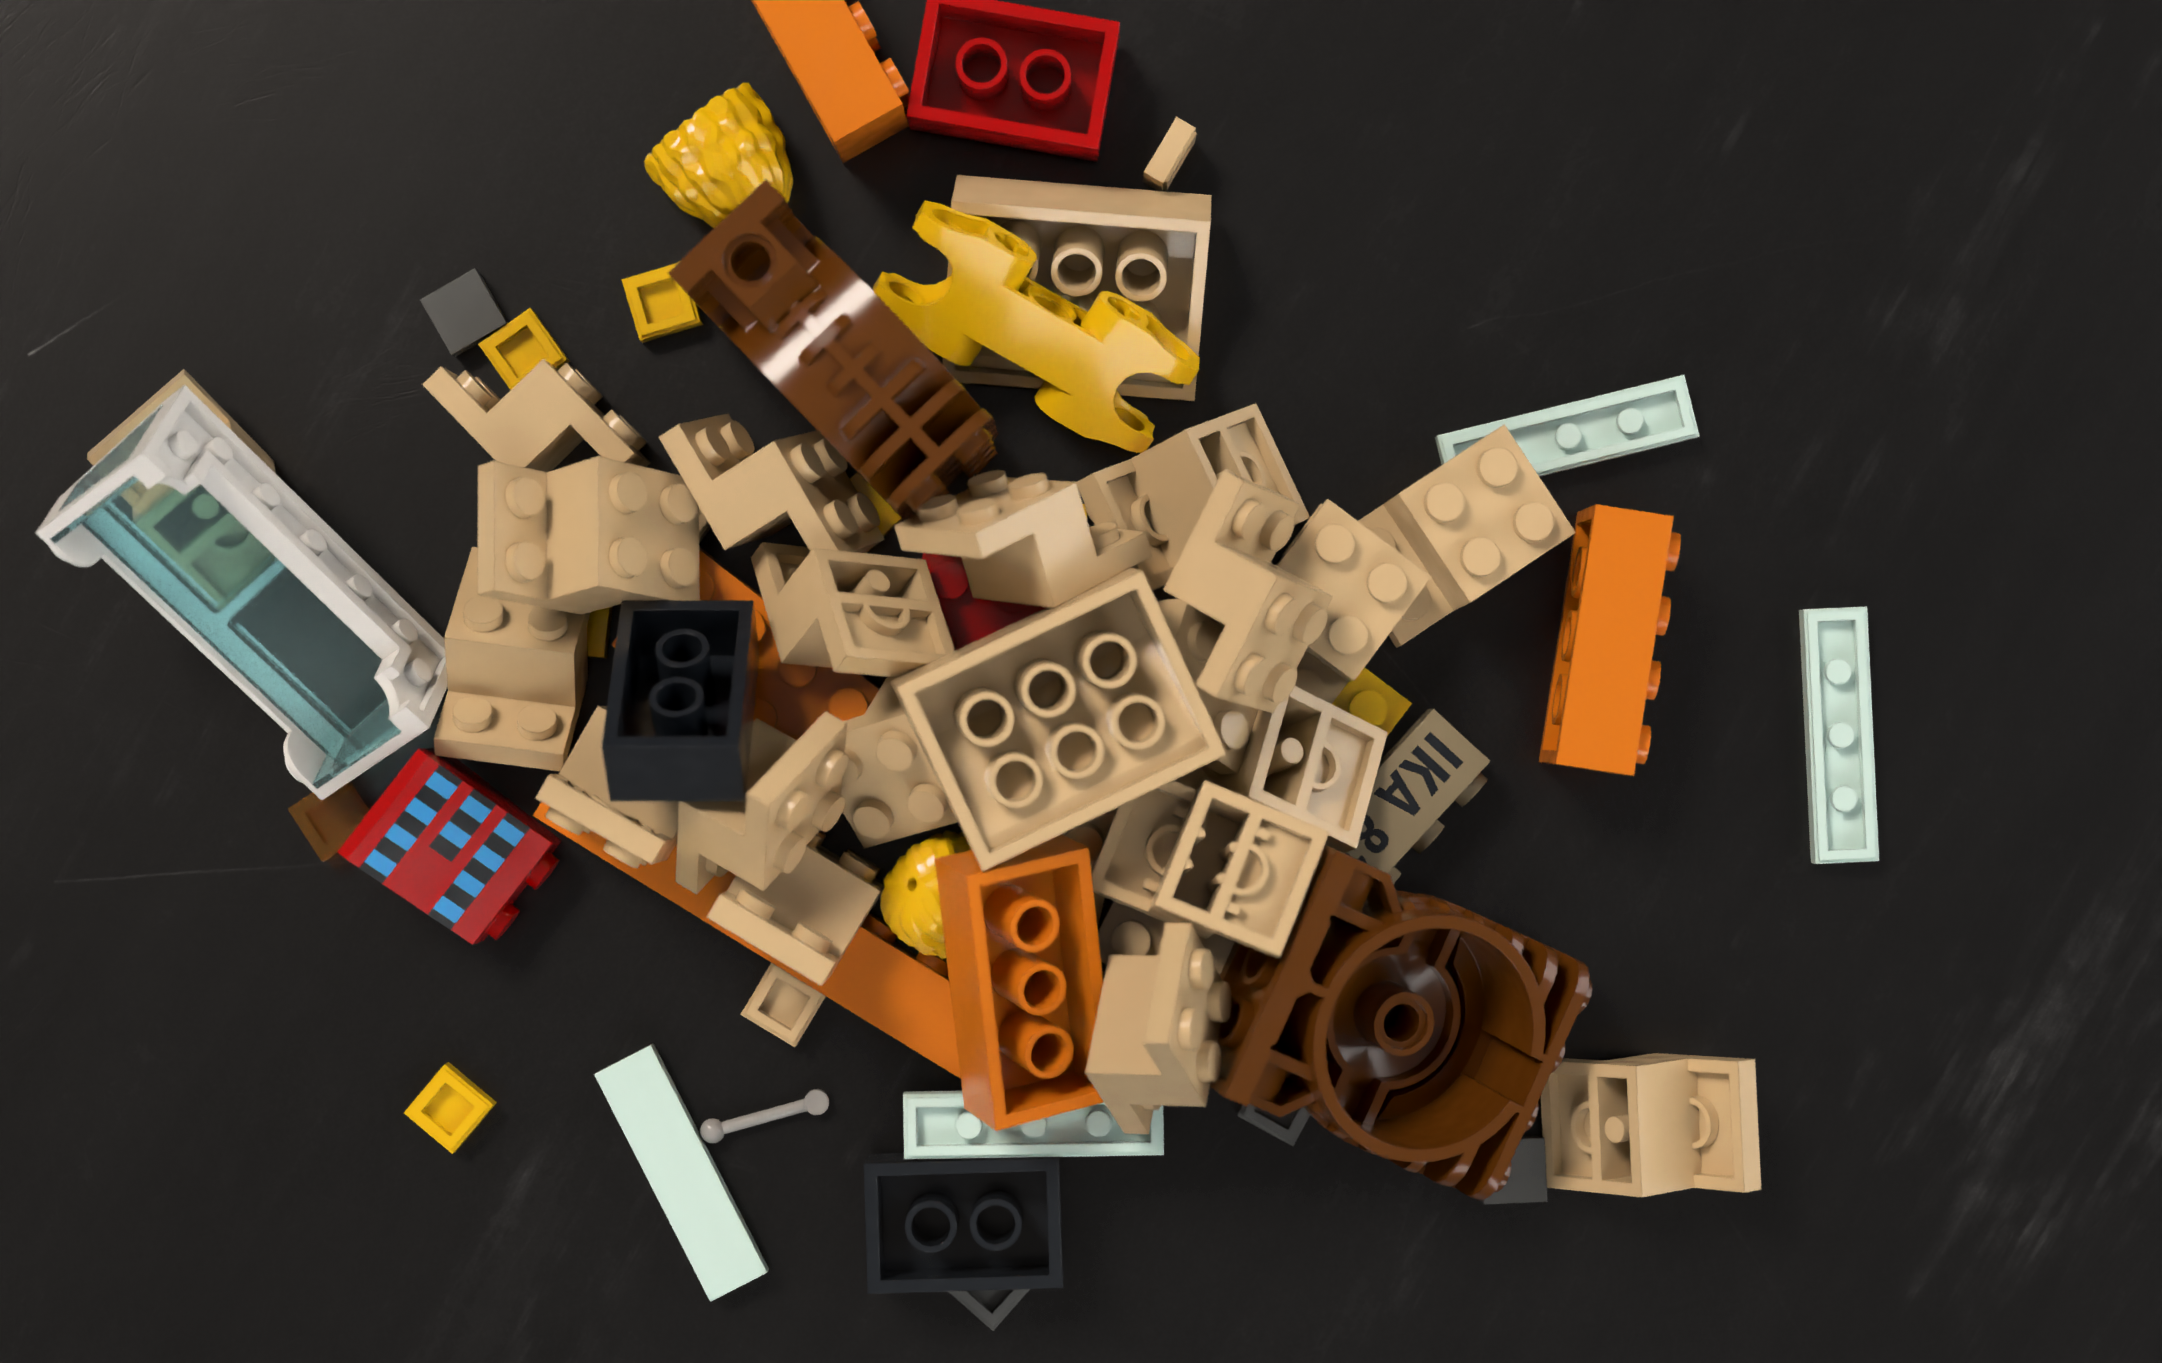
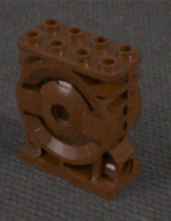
M767 179L668 272L672 279L837 449L846 461L903 520L917 515V510L931 498L950 495L947 487L962 472L971 479L998 454L995 450L996 447L993 445L995 443L994 440L998 436L994 418L984 408L981 409L959 381L953 377L874 291L826 244L816 236H813L793 214L785 198Z
M1324 845L1281 956L1274 958L1236 941L1231 949L1220 976L1223 982H1228L1230 986L1232 1007L1228 1021L1221 1022L1218 1044L1221 1050V1071L1218 1080L1210 1082V1087L1230 1100L1248 1106V1104L1279 1117L1304 1107L1319 1125L1361 1150L1390 1160L1407 1171L1421 1173L1443 1186L1454 1187L1469 1197L1484 1200L1493 1193L1500 1191L1509 1179L1512 1166L1511 1160L1523 1134L1531 1128L1537 1117L1538 1101L1550 1074L1559 1067L1563 1060L1565 1041L1577 1015L1585 1009L1591 998L1592 982L1589 969L1580 960L1457 904L1431 895L1397 891L1390 874ZM1447 962L1450 965L1455 976L1458 990L1451 975L1445 968ZM1398 1005L1397 1019L1393 1025L1384 1029L1386 1014L1391 1008ZM1326 1055H1327V1057L1330 1059V1061L1328 1062V1064H1327V1060H1326ZM1404 1088L1398 1091L1388 1093V1091L1391 1089Z

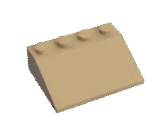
M957 175L951 208L969 215L986 218L1025 241L1037 255V260L1026 277L1087 312L1101 291L1116 293L1151 312L1165 328L1199 356L1211 226V195ZM949 261L947 277L953 272ZM985 346L982 347L970 366L955 364L943 358L944 367L959 383L1039 389L1044 382V379ZM1137 373L1127 377L1117 389L1122 396L1195 401L1197 374L1190 385L1173 383L1153 373Z
M1133 568L1123 571L1055 608L1047 607L891 681L916 738L982 871L1226 755V751L1144 572Z

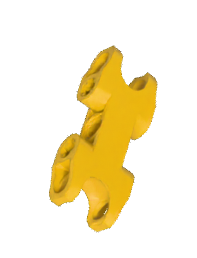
M925 200L915 216L916 219L912 228L919 233L920 238L937 248L947 257L953 272L947 279L939 283L922 285L896 273L882 271L872 290L930 351L955 364L970 366L982 347L985 346L1044 379L1034 399L1039 408L1058 423L1085 438L1103 441L1131 452L1142 453L1146 451L1154 440L1153 431L1155 425L1148 420L1145 414L1127 403L1121 397L1117 387L1127 377L1137 373H1153L1176 384L1190 385L1199 371L1200 357L1165 328L1151 312L1116 293L1101 291L1087 312L1026 277L1036 262L1037 255L1025 241L986 218L969 215L945 205Z

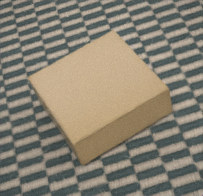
M1178 117L1175 118L1144 171L1143 182L1157 191H1167L1195 143L1197 135L1195 127Z
M771 963L740 1015L796 1047L826 996Z

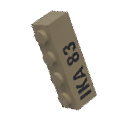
M1427 709L1380 760L1357 849L1348 851L1345 854L1390 874L1394 884L1401 875V872L1394 867L1410 848L1414 849L1418 854L1424 851L1445 827L1438 820L1444 811L1454 801L1463 807L1484 786L1488 779L1481 771L1489 764L1490 760L1436 710Z

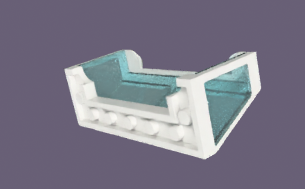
M186 385L182 386L161 403L61 495L36 531V534L49 545L52 552L58 558L74 566L90 567L102 558L288 733L284 741L283 750L285 765L289 773L296 780L305 784L321 800L429 729L448 687L444 638Z

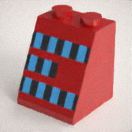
M418 748L337 852L362 871L473 945L484 941L488 935L498 940L520 913V910L513 905L518 896L527 885L537 890L560 860L552 853L562 840L457 758L436 756L434 748Z

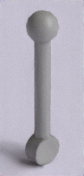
M813 1089L802 1100L723 1122L714 1118L708 1119L702 1123L700 1135L705 1142L713 1144L721 1141L724 1134L808 1111L810 1114L820 1115L828 1109L830 1103L829 1096L824 1090Z

